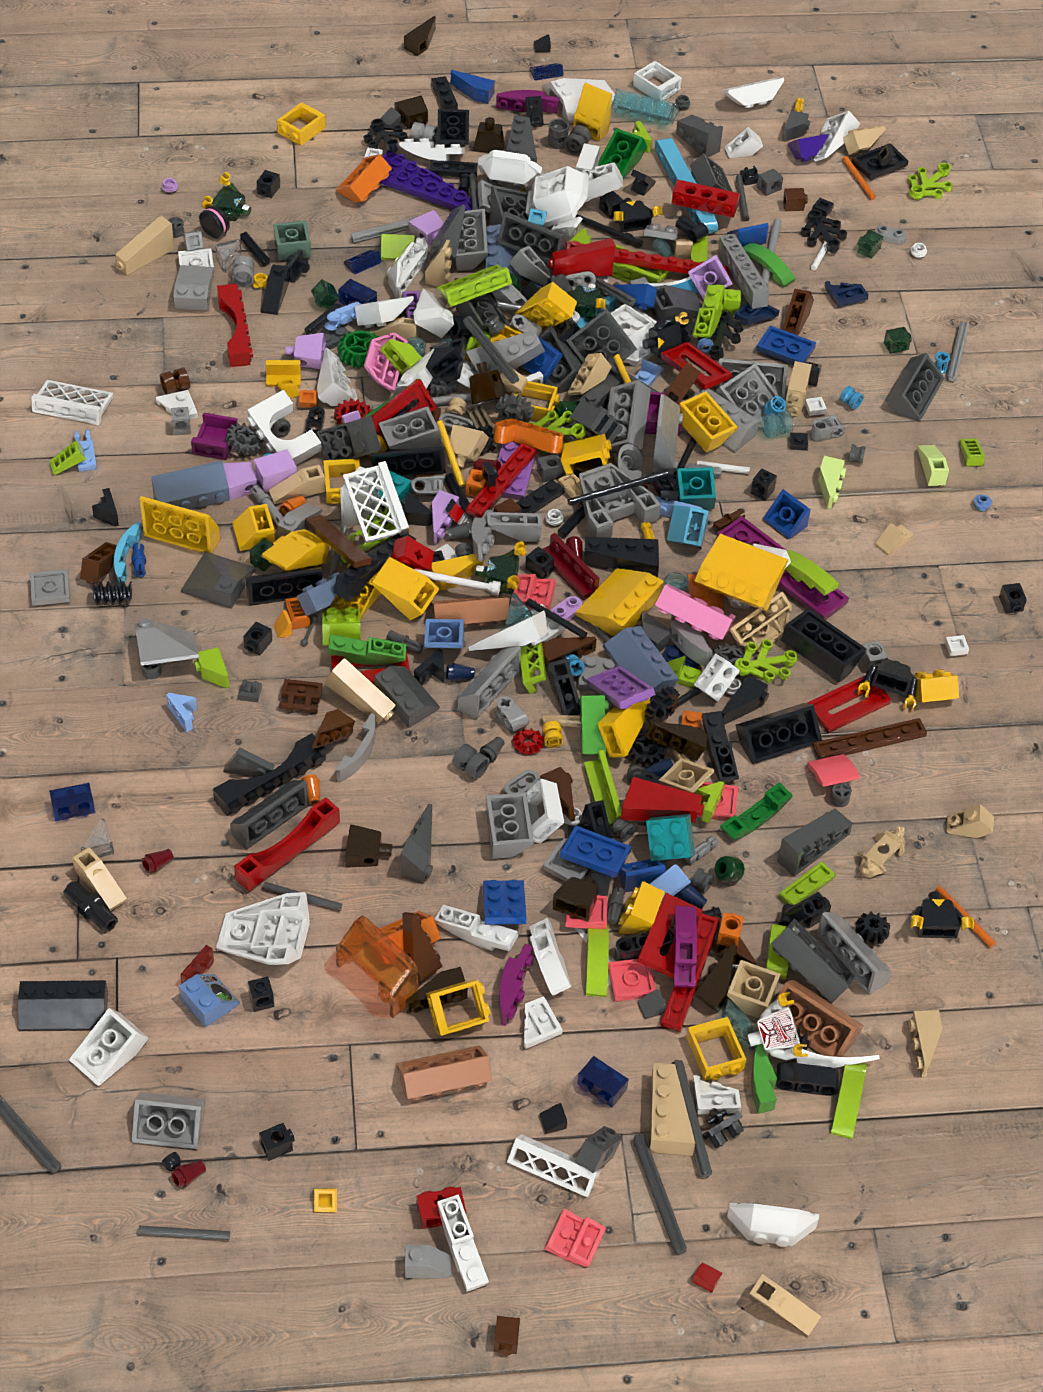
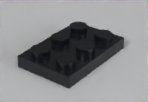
M891 143L889 145L892 146L893 152L896 154L894 158L897 160L894 165L888 163L883 167L879 164L877 154L886 145L852 157V163L869 180L906 167L909 161Z

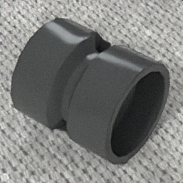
M564 119L551 120L548 129V145L554 149L565 148L564 141L569 133V123Z
M575 126L564 141L565 149L570 154H580L584 143L588 144L591 139L590 131L584 126Z
M464 744L455 753L452 763L460 770H465V773L473 779H478L487 770L490 759L480 752L477 753V750L469 744Z

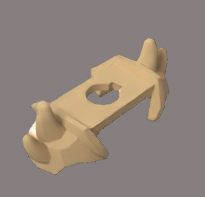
M897 826L895 831L889 832L886 830L876 833L877 843L866 854L862 852L857 853L862 858L859 871L863 876L872 878L887 872L883 865L898 849V855H903L906 843L903 837L905 832L903 826ZM881 846H888L889 852L886 854H882L877 850Z

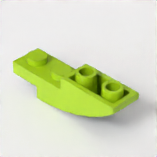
M724 285L707 286L703 306L699 308L693 337L710 338L713 335L723 310Z

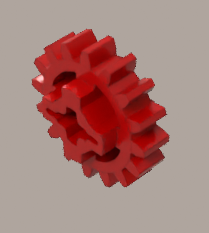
M350 398L349 402L343 400V404L338 403V407H335L334 420H336L337 425L342 424V414L345 415L357 410L362 418L372 411L370 405H366L365 401L360 403L359 399L353 401Z

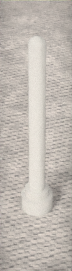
M414 569L431 580L486 590L492 596H499L501 582L498 581L484 583Z

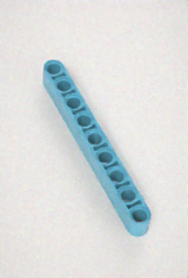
M673 139L656 140V153L674 187L677 180L696 183ZM686 207L693 222L696 224L704 223L707 226L708 234L718 231V223L713 213Z

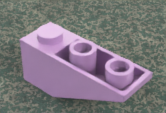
M439 490L432 501L434 545L440 539H443L445 530L453 522V518L445 510L451 499L459 505L458 496Z

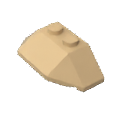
M782 591L773 596L767 612L755 607L733 623L729 630L737 643L742 647H745L748 642L756 643L758 646L756 652L759 653L761 649L760 644L764 639H769L773 643L782 637L785 625L789 622L792 605Z

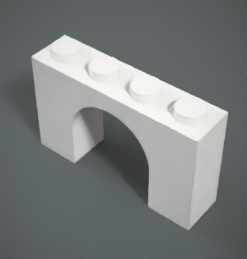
M284 390L247 410L249 425L255 427L257 436L260 440L265 441V446L269 453H276L287 449L295 465H298L322 451L321 441L312 429L292 440H282L272 434L271 427L273 424L294 412L293 402Z

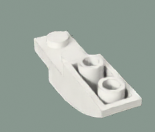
M429 138L420 139V142H414V139H404V142H399L400 146L410 153L431 160L450 161V154H465V147H460V144H451V148H445V145H435L434 148V142H429Z
M447 905L442 906L434 919L436 924L453 935L490 951H493L494 948H499L510 952L519 936L516 930L495 924H485V921L480 919V915Z
M546 918L529 926L532 935L530 936L532 946L552 996L570 988L571 984L565 962L559 952L550 920Z
M459 1194L437 1201L450 1251L466 1291L488 1285L489 1281L474 1243V1235Z

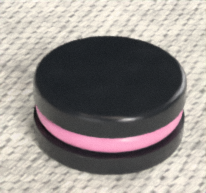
M211 205L199 214L201 227L213 238L221 237L230 228L226 214L217 206Z

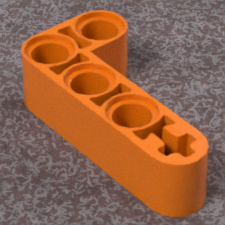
M506 419L495 423L493 440L500 444L514 441L557 454L562 453L564 434L517 419Z

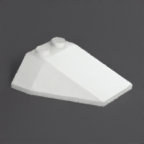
M563 78L543 85V89L548 96L556 95L559 97L560 102L563 104L562 115L571 124L574 122V115L585 82L612 93V103L618 101L617 96L605 80Z
M305 892L285 893L226 913L216 949L268 965L290 964L300 959L310 925L307 894Z

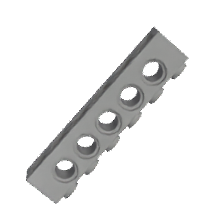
M727 234L719 236L718 254L726 267H728L729 272L750 307L755 309L768 306L769 289L736 235Z

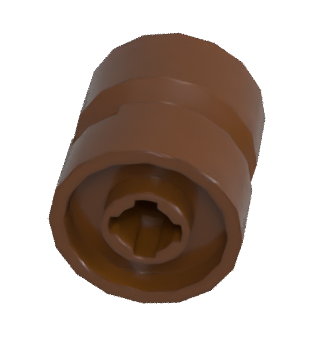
M184 367L175 369L173 373L168 371L160 374V382L166 395L176 393L177 389L183 391L191 387L189 376Z

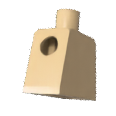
M453 424L450 443L459 468L463 469L466 460L475 462L479 458L489 437L483 431Z

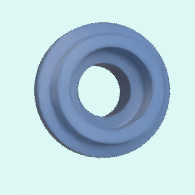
M701 338L697 343V349L707 354L710 353L711 347L714 344L709 338Z
M981 494L974 498V505L977 510L986 511L991 507L992 500L987 495Z

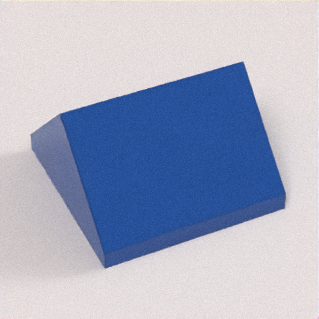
M764 223L729 231L727 234H735L742 247L749 243L762 245L766 244L769 224Z
M782 489L763 519L791 539L808 526L811 509Z
M651 859L624 864L618 874L625 892L633 891L634 887L638 888L642 881L648 884L652 883L665 872V864L658 860L651 861Z

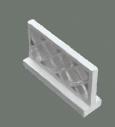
M47 380L38 394H33L31 397L32 412L100 425L101 416L113 399V393Z
M386 461L378 463V466L343 475L365 543L397 534L401 536L408 533L409 526ZM376 472L377 480L375 483L366 479L367 474ZM355 477L361 480L358 487L350 484L348 479ZM363 482L373 486L369 494L360 490ZM375 488L383 492L381 499L371 495ZM357 493L367 497L363 504L355 500ZM369 498L378 502L375 510L365 506ZM381 504L388 507L389 512L387 516L377 512ZM363 509L373 513L369 521L361 517ZM375 515L384 519L381 527L371 522ZM386 521L394 524L396 530L388 531L384 529ZM369 526L378 530L376 535L368 537L366 530Z

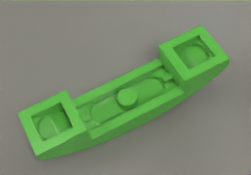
M749 243L743 247L750 260L755 259L772 272V279L783 288L795 281L796 278L788 266L769 249L755 243Z

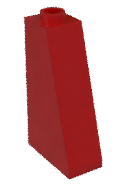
M609 238L552 252L551 259L548 261V268L551 269L553 275H560L562 273L563 275H572L589 271L595 276H612L616 245L613 239Z
M633 777L622 806L621 819L647 821L654 817L690 814L691 823H695L697 816H702L703 813L702 795Z

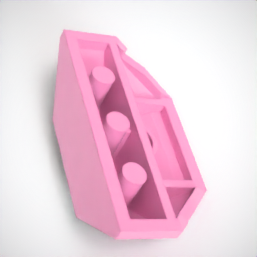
M395 332L372 339L364 363V367L372 380L392 393L397 384L399 371L380 351V348L389 339L403 343L408 342V340Z

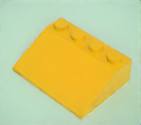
M143 496L139 498L144 536L202 553L206 551L213 554L220 541V530L210 515Z
M720 534L704 559L695 582L699 586L767 612L788 559Z
M616 568L579 607L575 615L614 637L623 629L634 627L641 620L642 612L645 611L647 613L653 607L663 590L664 581L647 572Z

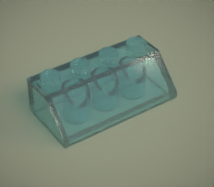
M616 89L612 108L616 113H630V116L635 118L642 116L645 117V120L651 122L658 120L663 125L673 124L680 110L676 103Z

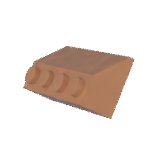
M505 595L431 601L430 603L433 619H464V627H469L468 624L476 623V626L487 625V622L494 621V624L506 623L505 620H510L509 600Z
M794 979L787 981L779 995L790 992L786 999L787 1001L794 1000V1004L785 1007H789L796 1030L798 1028L801 1029L800 1036L807 1032V1040H811L809 1046L824 1056L843 1057L855 1042L864 1025Z
M480 1045L396 1063L404 1094L407 1099L411 1098V1100H420L424 1095L429 1094L433 1096L442 1095L445 1093L444 1091L452 1089L453 1091H461L470 1085L476 1087L484 1086L487 1084L486 1082L492 1081L489 1058Z

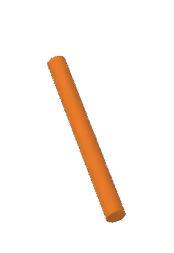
M847 156L843 157V162L868 197L874 200L876 198L874 192Z
M942 886L936 888L935 891L940 893L942 899L951 900L953 906L964 917H971ZM974 920V929L972 930L989 948H992L996 942Z

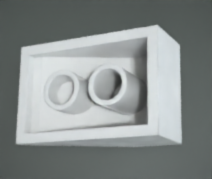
M410 296L354 305L357 325H365V328L375 327V324H377V327L386 326L387 322L393 321L414 300V297Z
M109 1008L69 1060L96 1085L100 1086L136 1056L149 1037L121 1013Z

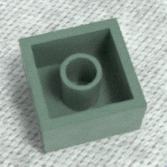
M306 221L273 224L278 261L287 260L290 255H295L298 250L303 251V258L311 257V242Z

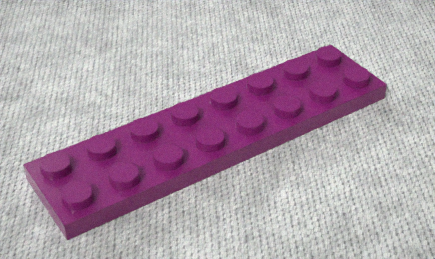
M743 516L718 532L716 537L717 539L720 534L744 543L786 550ZM784 570L778 587L805 608H809L825 620L847 604L849 597L838 589L824 596L816 587L811 589L803 581L797 582L786 570Z

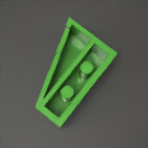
M605 695L581 696L579 699L581 711V756L598 755L600 750H604L606 755L607 749L597 723L605 716V712L609 711V702L605 700Z

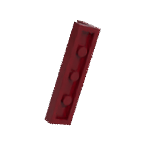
M556 533L550 536V545L543 548V550L554 557V571L583 601L588 599L599 587L600 578Z

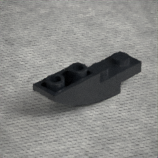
M721 711L702 713L701 718L704 731L708 733L706 747L719 782L738 780L739 775L731 742H728Z

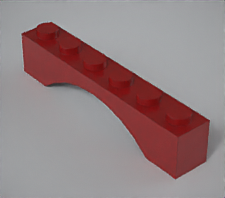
M237 283L217 285L219 308L236 325L235 333L227 342L230 367L251 365L250 358H253L252 347L249 348L251 340L250 336H247L249 334L248 324H244L247 323L246 313H242L245 311L244 302H240L242 300V291L238 290Z
M328 798L322 799L308 811L302 821L281 841L264 851L249 854L234 865L235 880L248 892L338 825L340 823L339 808Z

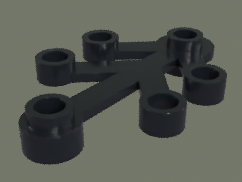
M380 118L371 121V130L363 136L364 143L368 144L369 148L378 149V143L383 138L386 142V148L390 153H395L399 149L398 140L391 139L390 137H397L401 142H404V139H408L407 133L403 132L401 125H387Z
M811 210L807 215V224L801 228V235L808 237V246L814 247L817 244V238L822 234L827 242V250L830 253H836L840 248L839 240L847 238V231L840 230L841 221L823 217L820 210ZM815 224L817 228L811 235V228ZM829 233L837 235L838 239L832 238Z
M722 311L718 323L719 327L715 329L713 335L709 338L713 339L716 337L715 345L710 350L713 360H719V358L724 357L722 348L724 335L733 344L741 342L739 333L744 330L743 323L735 322L731 312ZM726 326H731L736 333H732Z

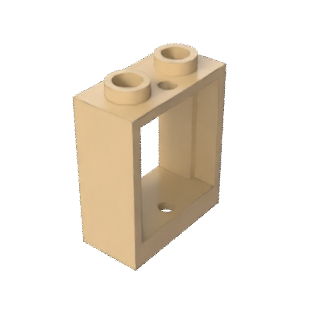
M795 361L787 391L784 414L801 417L812 364Z

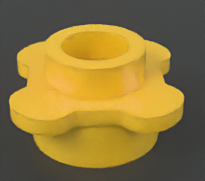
M257 273L254 276L253 287L266 288L268 276L264 273Z

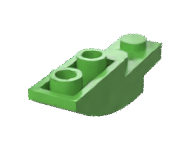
M330 634L327 653L343 656L350 663L391 664L405 661L407 644L369 637L368 641Z

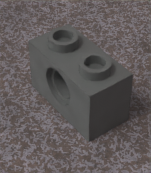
M603 1126L584 1141L575 1161L590 1172H596L613 1159L622 1137L616 1134L615 1130Z

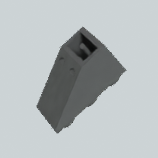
M668 285L655 287L657 288L655 304L651 310L657 321L665 316H679L681 312L687 313L686 317L681 318L682 320L698 316L699 308H702V304L694 291Z
M371 416L317 431L326 460L354 459L381 450Z

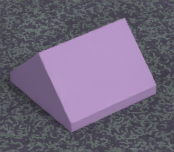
M717 255L688 271L703 300L708 285H724L726 289L733 284Z
M287 449L253 459L261 489L265 494L269 493L268 490L297 472V466Z

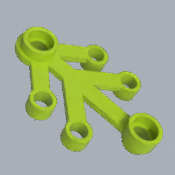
M940 163L937 172L929 179H927L926 175L927 169L919 167L917 169V176L914 174L908 176V183L912 186L909 190V196L913 199H921L924 196H933L936 199H941L944 191L949 192L952 190L953 184L949 181H936L941 177H947L950 174L951 166L948 163ZM918 177L921 179V186L917 183ZM927 188H942L935 190H926Z
M551 410L537 423L528 422L543 427L550 421L552 424L544 428L563 433L567 436H574L576 439H583L586 436V428L581 423L574 424L572 428H558L565 422L571 423L573 421L570 417L567 418V416H571V411H565L559 418L558 414ZM540 450L543 454L548 453L546 451Z
M764 639L760 644L761 649L757 660L750 661L752 654L756 652L758 646L754 642H748L745 646L743 658L737 659L734 666L740 670L738 673L740 676L752 674L763 679L766 683H772L775 675L782 680L789 678L791 672L786 667L791 668L795 665L798 659L797 654L792 650H788L781 656L766 658L773 643L769 639ZM782 663L786 667L778 669L772 665ZM756 668H761V669H764V670H766V671H765V672H762V671H760V670H758V669H756Z

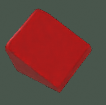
M702 1262L695 1272L692 1282L713 1293L723 1273Z

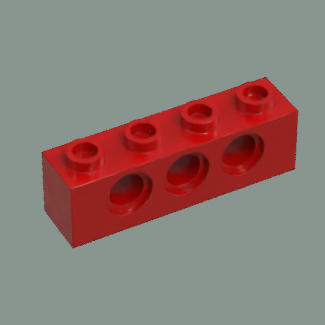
M677 180L671 204L734 218L739 205L740 193Z

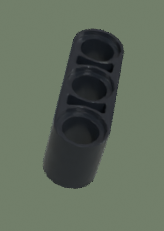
M669 929L664 939L665 943L663 942L660 949L662 956L667 955L674 938L673 932ZM648 932L619 938L615 946L614 955L616 961L638 959Z
M780 1062L777 1064L776 1087L781 1090L826 1096L838 1093L839 1071L835 1068L793 1062Z

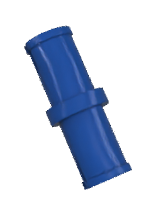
M136 543L132 547L133 572L136 577H138V572H140V577H143L146 574L144 545L140 543V549H138V543Z

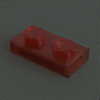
M207 945L204 946L180 974L181 984L196 974H202L213 965V948Z

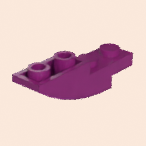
M538 90L506 91L496 95V108L526 113L525 97L541 96L542 111L558 114L559 97L546 96L545 91Z
M675 906L673 987L695 988L697 964L696 907Z
M528 944L524 945L517 959L508 958L502 973L499 1013L501 1023L506 1026L509 1019L512 1020L517 1010L516 1005L518 1002L521 1003L525 996V991H523V981L526 976L525 970L527 967H531L534 961V955H532L533 946Z

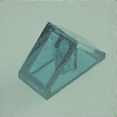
M512 593L505 628L534 615L516 593Z

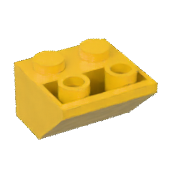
M267 504L248 507L232 522L239 551L266 547L275 542V529Z
M937 669L933 670V673H927L926 671L915 672L914 676L917 679V701L930 702L959 698L958 676L951 674V671Z
M643 881L638 888L634 887L631 896L625 902L624 908L626 910L620 916L618 924L621 926L618 933L639 934L648 932L655 921L665 891Z

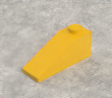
M475 554L437 561L432 563L430 572L467 579L477 572V565L483 566L484 559L479 561ZM432 580L439 588V591L457 586L456 584Z

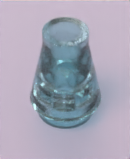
M657 238L652 243L653 250L659 255L674 257L666 239Z

